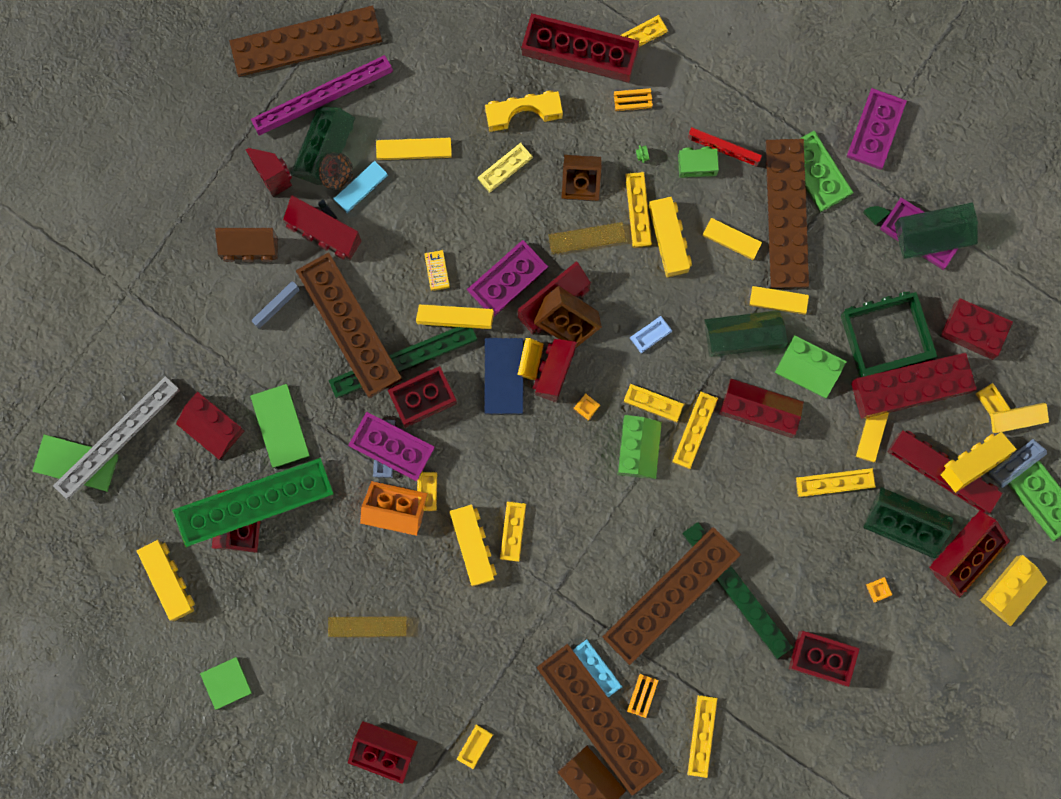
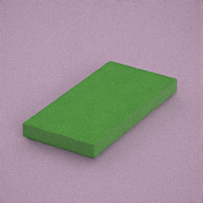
M812 131L800 138L804 139L805 188L821 213L851 196L853 191L816 132Z
M285 384L251 395L250 397L272 468L274 469L310 457L288 385Z
M43 435L32 471L60 479L92 447ZM115 454L84 486L108 492L119 455Z
M1037 461L1008 483V485L1050 539L1055 541L1061 536V487L1043 464Z

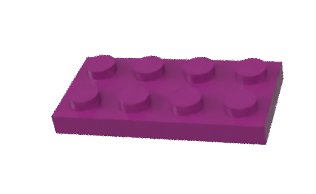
M871 88L846 157L882 170L907 100Z
M903 198L898 200L880 228L881 231L942 270L946 268L965 239Z
M522 240L467 289V292L483 309H493L494 318L548 269V266Z
M368 412L365 413L348 445L354 450L416 482L435 449L434 446Z

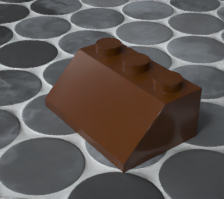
M215 228L218 256L224 262H234L235 260H242L243 262H253L254 260L272 262L273 260H278V236L273 228Z
M560 286L556 287L544 298L534 320L535 325L556 338L577 342L576 348L602 328L599 312Z
M587 745L557 771L580 799H619L626 792Z

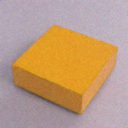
M585 393L574 407V410L589 421L600 407V404Z
M885 577L866 584L873 603L892 596Z

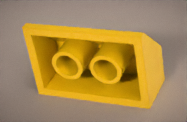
M1016 556L980 601L1011 626L1045 586L1047 580L1038 567L1025 556Z

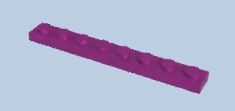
M383 55L252 118L251 121L260 136L392 73L393 69L386 56Z

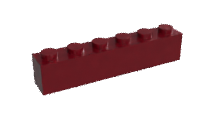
M902 430L898 433L887 451L889 454L985 514L991 513L1002 495L996 485L985 483L980 476L955 493L941 476L946 469L944 466L951 461L948 459L949 456L941 451L936 452L932 449L931 444L926 441H919L915 438L916 435L910 431Z

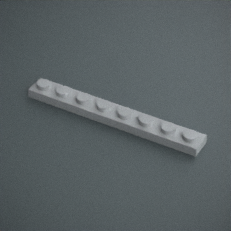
M164 377L71 467L53 487L69 500L180 390L167 377Z

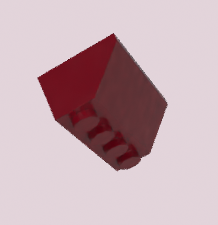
M293 195L291 196L283 218L286 228L294 233L296 231L302 233V237L310 242L312 240L318 242V246L326 251L331 249L337 257L343 260L345 258L351 260L361 243L358 231Z
M576 261L518 309L519 320L532 335L543 330L534 324V320L544 298L556 287L560 286L577 298L579 296L584 297L590 291L591 282L579 263Z
M730 379L719 415L793 438L799 426L804 402Z
M979 510L939 557L933 561L929 568L940 582L960 598L1010 540L996 519Z

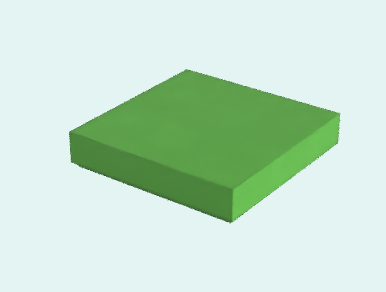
M237 657L200 673L215 710L252 694Z

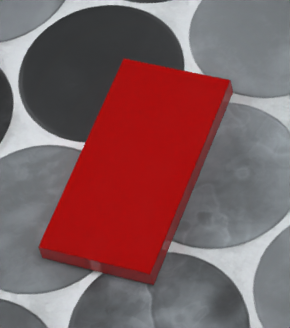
M691 127L689 131V140L706 147H712V149H717L718 152L753 166H758L762 157L760 154Z

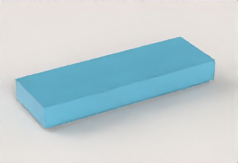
M374 161L334 198L335 202L348 213L380 184L388 174Z
M587 639L573 649V652L607 697H610L622 687Z

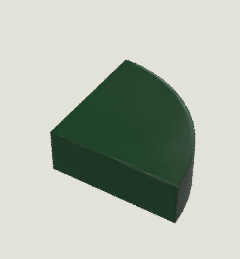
M872 206L865 209L863 213L876 226L890 214V211L880 206Z

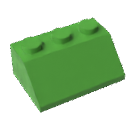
M794 335L775 373L826 399L846 361Z
M624 415L618 475L656 479L662 422L645 417Z

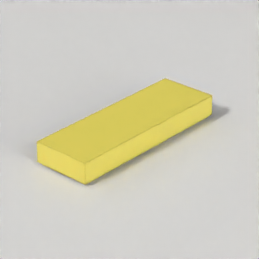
M520 143L478 177V180L490 193L528 163L533 156Z

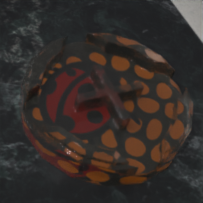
M336 152L330 153L323 158L319 167V176L325 187L331 190H342L350 184L353 178V165L350 159L345 154Z

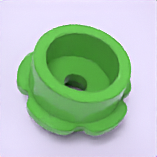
M639 145V149L636 150L638 161L642 160V163H644V161L650 160L647 146L641 147Z

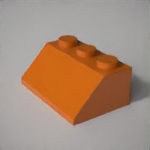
M371 481L361 506L360 524L417 536L428 493ZM418 497H421V502L418 507Z

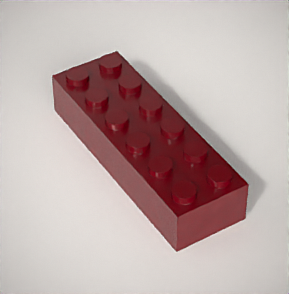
M531 13L521 50L522 56L629 83L639 50V40Z
M966 353L856 378L851 382L861 419L970 394L977 389Z

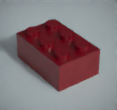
M959 298L952 307L940 337L993 360L999 356L1013 321Z
M440 366L388 390L405 428L457 404L456 398Z
M799 631L788 669L840 686L849 687L860 648L809 632Z

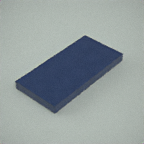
M485 338V415L523 414V377L518 375L523 352V338Z

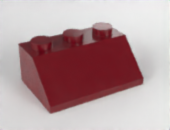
M252 148L245 149L252 164L273 197L292 186L290 182L292 176L282 157L278 159L275 153Z
M554 339L553 344L549 343L546 354H549L546 361H542L539 369L542 372L540 379L536 378L533 386L536 396L557 403L576 350L577 342Z
M198 391L184 406L176 422V425L219 460L222 459L245 432Z
M218 490V493H217V494L222 493V492L227 491V490ZM260 521L213 537L212 549L257 553Z
M362 721L354 738L348 764L403 784L418 741Z

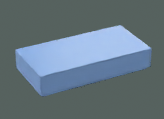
M660 316L631 336L630 339L639 352L643 353L670 334L672 330L662 316Z

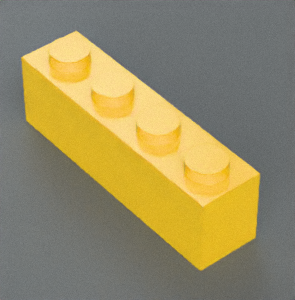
M672 197L650 201L648 207L666 278L688 273L690 266H692L690 255H686L687 241L681 235L683 226L681 220L677 219V203L673 202Z
M1002 432L997 435H989L984 440L985 443H977L971 448V452H963L958 456L959 460L955 462L953 459L944 466L946 469L941 476L955 493L1005 461L1017 450Z
M471 504L451 510V518L471 586L474 587L494 581L493 576L497 575L494 564L490 565L488 557H491L489 546H484L482 540L486 536L483 526L479 527L477 520L480 519L478 509H473Z
M156 540L137 550L169 620L174 622L195 611L193 608L195 605L191 595L187 596L185 588L187 586L183 578H179L176 573L178 567L174 560H170L168 556L170 550L166 543Z

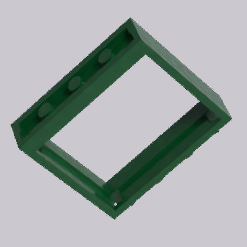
M902 292L899 294V297L895 298L887 296L882 298L881 302L874 303V301L863 303V306L859 308L851 306L844 309L845 311L840 315L860 378L932 361L937 357L917 292ZM909 303L924 353L865 369L850 319Z

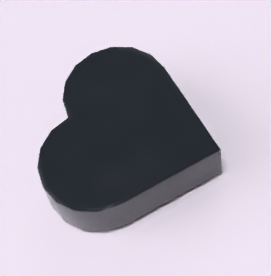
M324 199L318 202L320 209L325 214L338 219Z

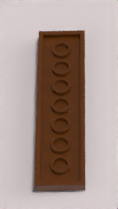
M372 5L232 39L229 42L237 75L241 77L380 43L382 38Z
M804 139L766 140L770 289L809 288Z
M328 252L297 269L296 272L368 398L400 382L402 378L330 253Z
M712 527L602 638L631 665L741 554Z
M568 644L536 667L631 796L663 772Z

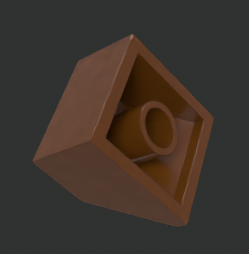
M564 155L561 199L599 201L602 157Z

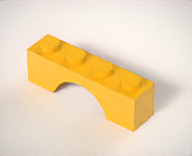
M550 90L541 95L528 94L525 98L517 99L512 97L503 102H489L485 105L489 132L508 129L511 118L522 111L534 112L544 122L562 119L563 111L559 92Z

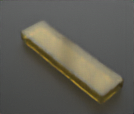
M623 222L548 234L551 254L626 242Z
M406 616L328 617V637L407 636Z

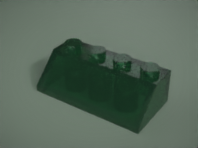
M318 107L290 174L316 185L327 186L328 182H323L327 178L321 176L323 172L320 167H323V161L327 160L326 157L334 155L336 157L339 155L338 160L340 161L341 153L346 146L347 138L353 129V123L356 118L339 107Z
M973 202L900 217L894 223L903 260L978 244V220Z
M780 310L704 319L709 357L785 348L788 344L785 323Z
M881 487L873 501L863 528L935 559L952 531L953 517Z

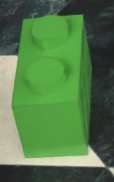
M688 147L679 151V178L717 176L719 171L717 149L702 147L699 150H694Z

